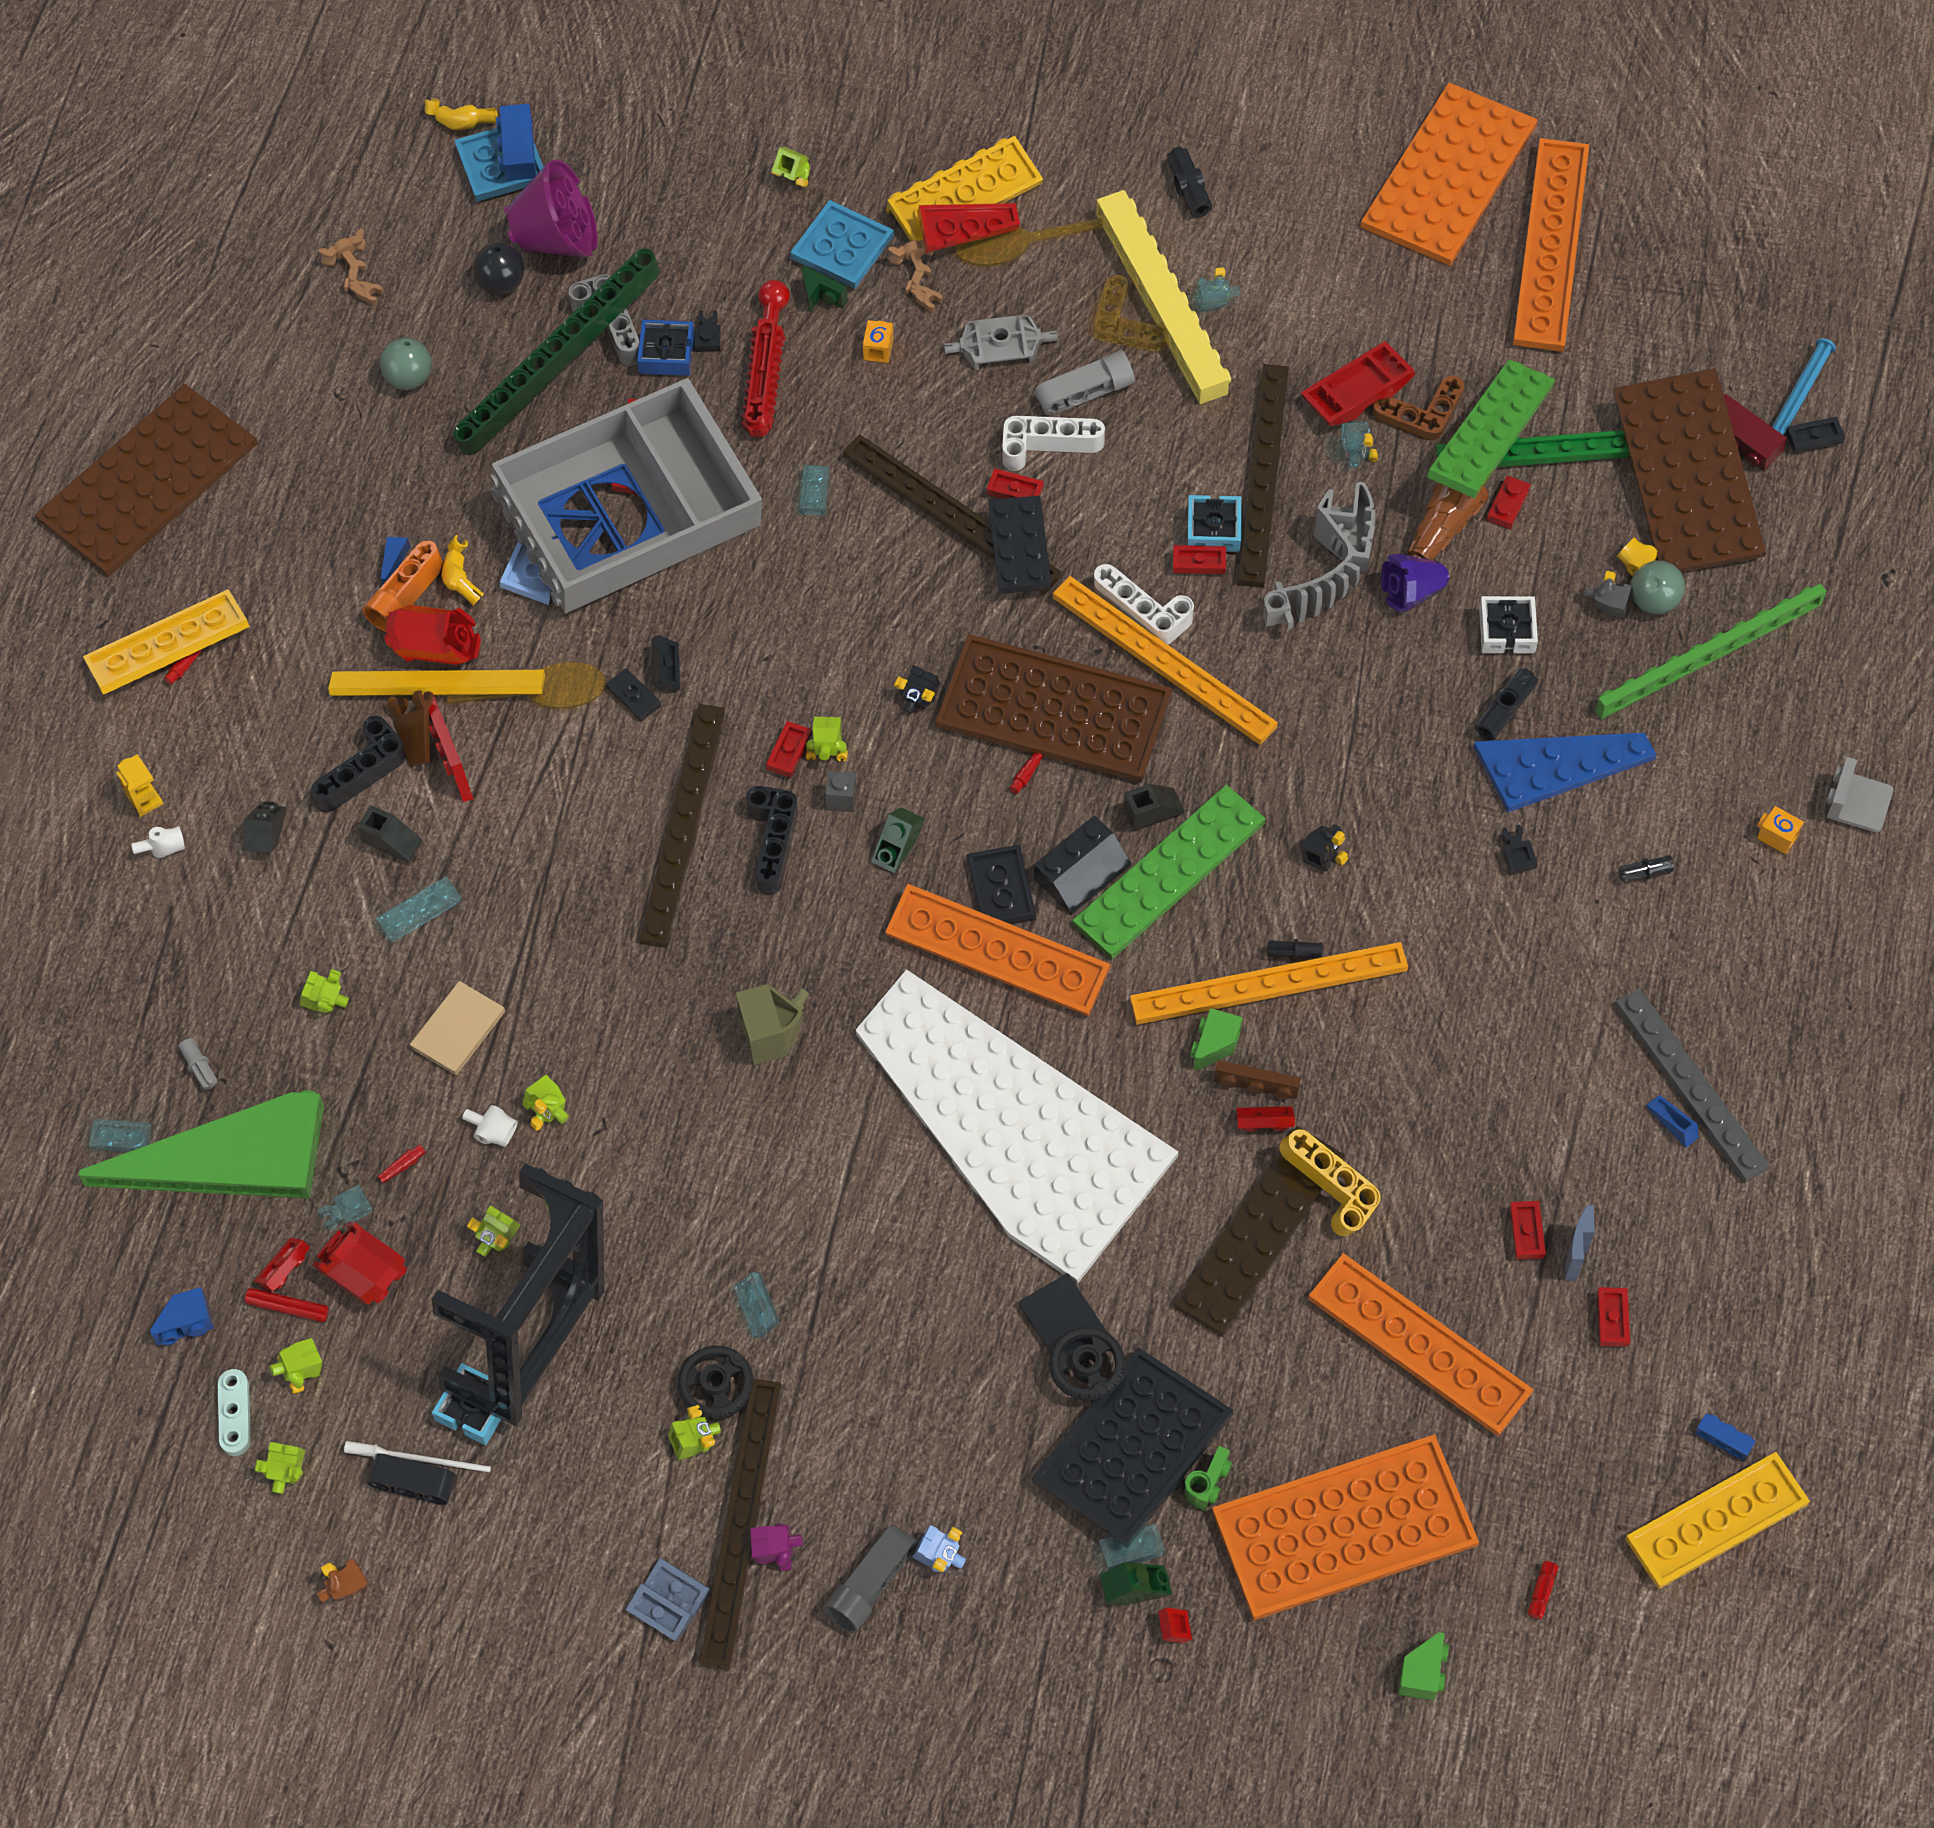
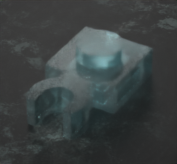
M360 1185L335 1196L334 1201L336 1205L333 1207L327 1205L318 1210L320 1218L332 1215V1218L324 1223L327 1230L334 1229L343 1218L346 1223L349 1221L354 1222L373 1212Z

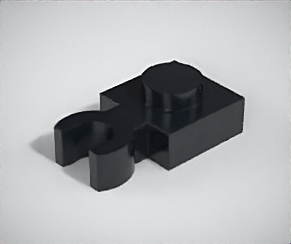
M713 310V316L710 319L704 318L703 311H699L700 325H695V352H721V327L717 325V311Z
M1516 825L1515 836L1509 835L1506 827L1503 828L1501 838L1507 845H1503L1502 852L1509 873L1513 874L1536 869L1538 863L1530 840L1522 841L1523 828L1521 825Z

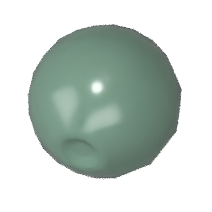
M408 337L392 340L383 349L379 361L383 378L392 387L399 390L419 388L429 379L433 366L429 350L420 341Z
M1664 560L1651 561L1642 565L1634 573L1631 580V596L1634 603L1642 611L1649 614H1665L1672 611L1681 602L1685 593V580L1681 571L1674 564Z

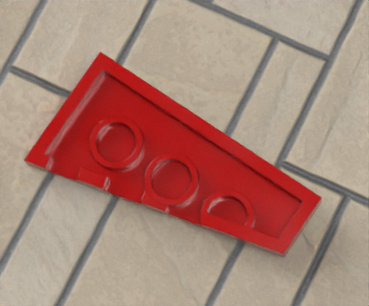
M1016 203L919 205L917 210L926 253L1015 231L1020 226Z
M433 695V701L429 707V722H432L429 725L430 733L433 740H439V742L435 743L440 758L446 757V760L443 761L448 776L453 775L462 801L472 800L473 796L462 763Z

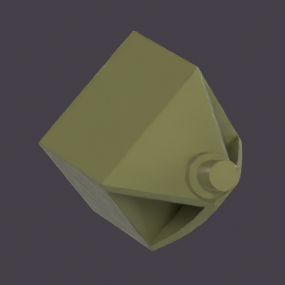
M769 984L736 992L739 1018L753 1065L787 1056L801 1027L803 1004L809 996L806 990L799 989L794 999L790 1000Z

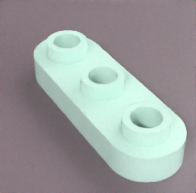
M237 1369L225 1371L218 1380L219 1443L223 1451L230 1456L244 1454L251 1443L249 1382L245 1374ZM237 1380L234 1386H228L229 1381ZM232 1407L238 1408L236 1413H228ZM232 1435L239 1436L235 1442L229 1441Z

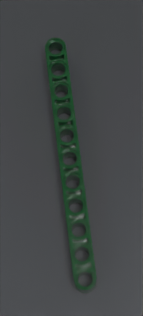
M643 248L636 251L456 425L453 430V436L462 453L472 455L481 450L657 279L660 274V268L652 250Z

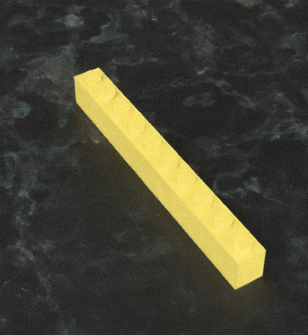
M1125 190L1097 199L1096 215L1199 404L1228 395L1229 383H1231L1230 374L1226 368L1223 369L1217 350L1211 348L1207 332L1200 328L1196 312L1190 310L1188 298L1185 292L1179 290L1175 274L1169 272L1167 260L1163 254L1158 252L1154 236L1148 234L1146 222L1143 217H1139L1137 214L1134 200L1132 198L1129 199Z

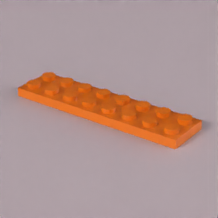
M907 884L885 932L886 936L1086 1016L1090 1015L1111 968V965L1107 962L910 884Z
M1344 1253L1309 1294V1301L1498 1437L1533 1393V1388Z

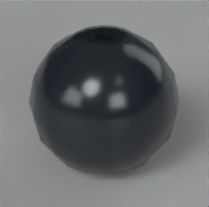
M500 242L485 245L476 254L472 266L476 283L484 291L493 295H506L514 291L521 284L525 272L522 256L512 246Z

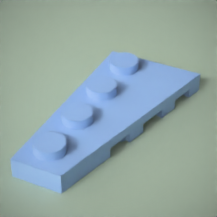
M517 542L500 580L499 587L549 605L551 593L549 585L545 586L542 583L538 573L540 570L536 564H531L526 553L528 549L525 544Z

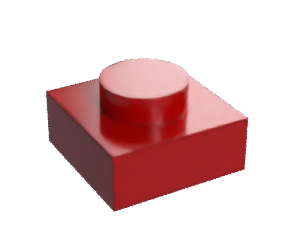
M1166 1607L1158 1611L1163 1640L1178 1643L1192 1640L1187 1610Z

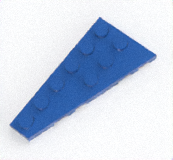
M1645 733L1474 742L1473 746L1508 813L1653 761L1656 758V753Z

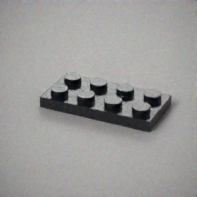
M1041 496L988 500L998 593L1051 590Z

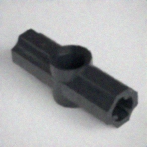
M1181 146L1175 147L1167 154V162L1174 175L1177 193L1179 196L1184 197L1192 216L1197 218L1204 217L1212 210V203L1205 190L1203 174L1199 168H1195L1187 149Z
M1519 668L1507 685L1497 692L1495 700L1475 725V730L1479 733L1480 737L1487 741H1494L1507 723L1516 717L1518 709L1538 684L1539 679L1536 678L1532 671L1527 668ZM1502 703H1508L1510 706L1503 705Z

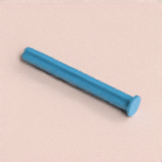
M1819 338L1816 341L1815 351L1772 426L1782 435L1786 434L1787 426L1791 425L1829 354L1834 353L1836 347L1832 341L1825 338Z

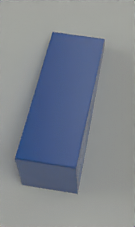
M387 537L381 573L382 585L400 566L410 548L408 538Z
M1661 1095L1647 1104V1108L1685 1148L1699 1138L1697 1123Z

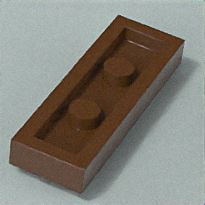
M1217 1060L1214 1082H1218L1224 1087H1242L1252 1093L1265 1092L1275 1094L1276 1097L1281 1099H1297L1301 1077Z

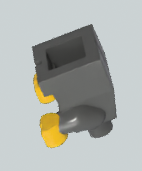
M1606 571L1604 576L1606 582L1599 583L1598 589L1587 587L1585 597L1594 599V606L1608 615L1625 618L1631 597L1632 585L1616 586L1614 583L1616 574Z

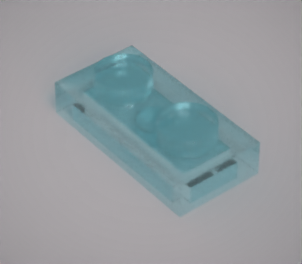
M803 466L799 505L800 514L826 515L830 476L829 466Z
M94 1119L89 1146L95 1150L130 1152L149 1145L152 1126L146 1122Z
M751 1272L734 1286L753 1337H763L780 1323L760 1272Z
M1156 1524L1144 1527L1128 1548L1113 1537L1099 1540V1546L1107 1570L1123 1562L1140 1563L1165 1555V1548Z

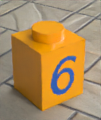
M868 320L863 341L864 360L889 363L894 339L893 323Z
M1775 806L1770 814L1765 812L1757 825L1760 828L1757 839L1786 855L1799 836L1804 821Z

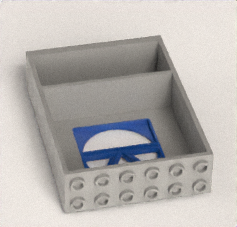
M689 378L491 464L492 475L489 477L493 488L490 489L492 497L496 503L500 502L503 506V515L508 523L512 522L514 525V533L518 542L525 544L528 549L526 553L531 564L538 566L540 570L538 573L542 583L545 586L549 585L552 590L551 597L557 607L561 606L565 614L761 525L762 498ZM601 483L624 485L642 499L647 510V523L641 536L632 545H625L591 485ZM582 491L593 511L568 510L563 507L575 493ZM561 519L598 521L579 548L574 547L567 541L560 527ZM605 530L617 551L611 554H591L589 551Z

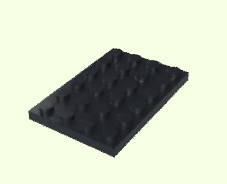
M1138 1347L1125 1362L1124 1375L1118 1387L1107 1396L1094 1400L1033 1475L1032 1483L1128 1548L1233 1416V1409Z

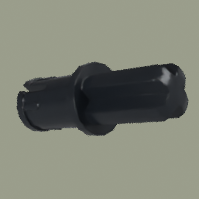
M1670 855L1650 860L1643 858L1641 862L1620 866L1618 868V875L1623 882L1640 878L1648 880L1654 875L1673 872L1674 862L1668 863V861L1673 860Z
M1294 939L1293 942L1270 940L1267 943L1266 952L1270 957L1293 958V961H1296L1297 958L1317 959L1322 958L1323 943L1298 942V939Z

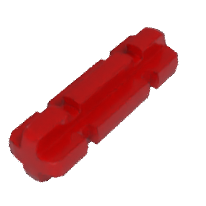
M1544 1561L1541 1566L1540 1575L1537 1579L1532 1601L1527 1612L1528 1616L1541 1620L1545 1614V1605L1549 1601L1554 1579L1559 1568L1556 1563Z

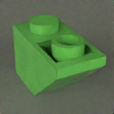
M1210 1008L1208 1017H1202L1198 1030V1033L1202 1034L1200 1042L1194 1041L1190 1057L1194 1058L1193 1069L1200 1070L1217 1062V1060L1234 1054L1242 1028L1243 1017Z
M1438 1632L1404 1657L1398 1695L1435 1701L1438 1691L1443 1692L1445 1673H1440L1441 1662H1447L1449 1644L1444 1643L1445 1633Z

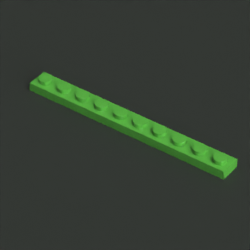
M1821 583L1812 588L1806 587L1797 596L1791 599H1783L1776 607L1768 611L1766 609L1760 611L1753 619L1737 623L1724 634L1723 632L1717 633L1710 641L1702 645H1694L1687 653L1671 657L1666 664L1658 668L1652 667L1648 669L1643 676L1627 680L1616 690L1605 691L1598 699L1595 712L1602 720L1822 605L1827 591Z

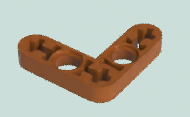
M1457 376L1444 378L1427 411L1390 397L1374 402L1373 416L1383 423L1431 441L1437 440L1445 431L1463 396L1464 382ZM1452 386L1456 387V389L1452 391L1451 397L1447 396L1448 389H1450ZM1438 404H1445L1448 406L1449 410L1446 412H1439L1435 408V406ZM1384 406L1389 407V409H1386L1385 411L1380 410L1383 409ZM1404 414H1411L1415 417V420L1406 422L1401 417ZM1431 425L1436 426L1432 430L1428 429V427H1431Z

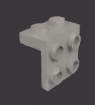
M1846 757L1843 767L1837 766L1833 781L1837 782L1836 789H1830L1826 803L1830 804L1827 818L1878 833L1881 831L1886 817L1893 787L1853 774L1857 760Z

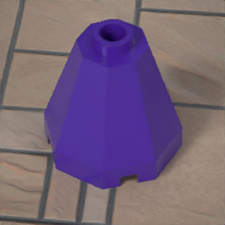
M1393 554L1388 556L1387 559L1389 561H1385L1382 564L1381 587L1383 592L1389 593L1390 598H1386L1387 604L1397 612L1407 611L1442 591L1449 581L1447 568L1438 561L1403 554Z

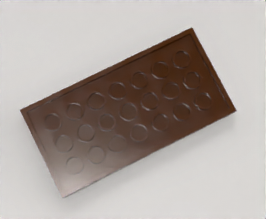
M1716 368L1614 388L1613 395L1653 547L1657 550L1656 560H1664L1674 564L1681 573L1765 557V546Z
M184 383L34 515L37 521L109 577L250 452L258 442L252 434Z
M968 634L937 716L936 727L1022 751L1040 753L1048 758L1142 783L1172 696L1173 688Z

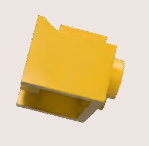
M138 754L122 760L117 765L119 771L116 773L123 790L133 807L137 809L140 817L164 804L150 783L154 779Z

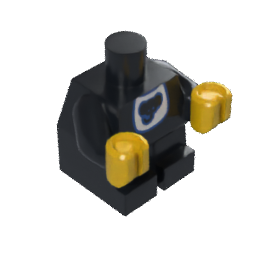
M913 665L907 680L899 676L897 677L894 686L899 689L900 695L906 701L903 710L913 714L916 706L924 709L934 701V695L940 686L937 675Z
M1333 824L1331 828L1320 826L1311 832L1301 844L1303 862L1326 872L1331 867V860L1336 861L1341 866L1344 865L1348 860V854L1345 851L1337 853L1339 846L1345 840V834L1341 832V828Z

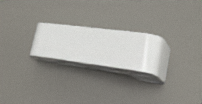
M1011 416L1004 423L1003 465L1010 471L1021 470L1026 463L1027 450L1098 452L1104 447V424L1097 419Z
M1103 564L1096 568L1094 572V592L1167 645L1172 643L1192 624L1194 604L1189 597L1183 595L1176 596L1162 607L1112 565Z

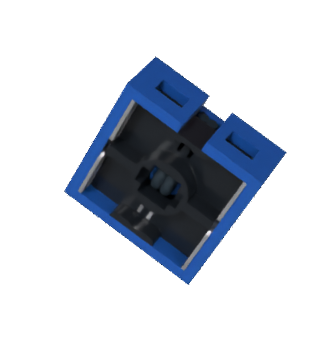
M642 320L637 360L639 373L690 376L691 351H693L695 334L693 322Z

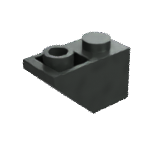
M1147 784L1124 792V810L1133 830L1184 813V808L1174 788Z
M272 801L261 802L245 818L244 850L271 853L278 846L286 806H277V803Z
M370 805L357 826L363 843L410 863L423 842L422 838L395 815Z

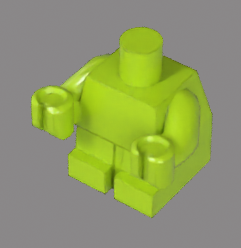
M331 969L328 978L310 971L299 1005L322 1013L333 1012L335 1005L346 1008L349 997L340 994L341 986L339 979L341 972Z
M270 1442L267 1461L257 1460L255 1471L263 1473L267 1479L274 1480L271 1492L283 1494L285 1483L294 1484L302 1476L303 1470L301 1467L305 1450L300 1447Z

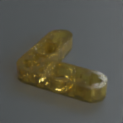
M1121 275L1110 276L1105 283L1094 319V336L1102 341L1149 351L1162 349L1165 345L1166 335L1162 327L1121 318L1128 294V281ZM1119 285L1117 296L1113 295V288ZM1114 304L1118 308L1111 312L1105 310L1104 306ZM1104 325L1108 326L1106 330H1102L1101 328H1103ZM1132 329L1136 332V335L1127 337L1123 334V331ZM1141 332L1144 333L1143 339L1140 338ZM1153 336H1158L1155 341L1151 340Z

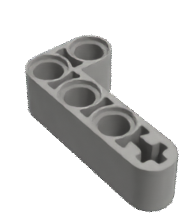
M599 275L572 284L569 288L572 311L574 312L610 275ZM625 309L606 329L619 361L625 366H634L638 364L639 338L628 311Z

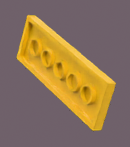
M228 589L83 656L104 695L250 626Z
M1774 1452L1628 1534L1625 1540L1659 1590L1806 1507L1810 1500L1777 1452Z

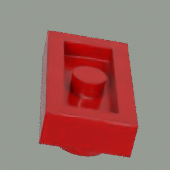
M994 468L986 492L987 495L1001 499L1041 496L1044 481Z
M1507 475L1488 513L1487 521L1511 530L1530 491L1531 484Z
M1173 545V573L1225 574L1226 546Z
M787 721L766 763V770L792 778L806 749V743L812 736V729Z
M1293 1106L1236 1108L1238 1129L1243 1128L1245 1131H1257L1260 1128H1271L1276 1131H1283L1288 1129V1127H1295Z
M1511 1202L1509 1208L1515 1259H1544L1546 1251L1540 1202Z
M290 1237L256 1277L254 1282L260 1288L274 1292L275 1289L283 1286L291 1270L304 1261L305 1254L310 1247L303 1240Z
M1598 1287L1599 1346L1629 1347L1628 1288Z

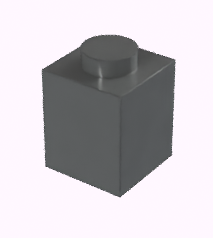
M828 771L825 793L827 810L854 812L857 790L855 773Z

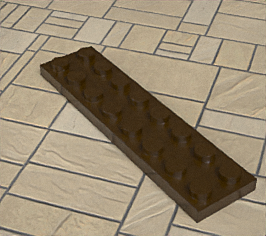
M1296 1126V1128L1294 1129V1131H1295V1130H1299V1129H1300V1130H1303V1129H1301L1300 1127ZM1313 1136L1344 1161L1345 1154ZM1279 1151L1175 1301L1174 1307L1224 1337L1324 1189L1287 1161ZM1314 1158L1315 1165L1323 1169L1321 1160Z

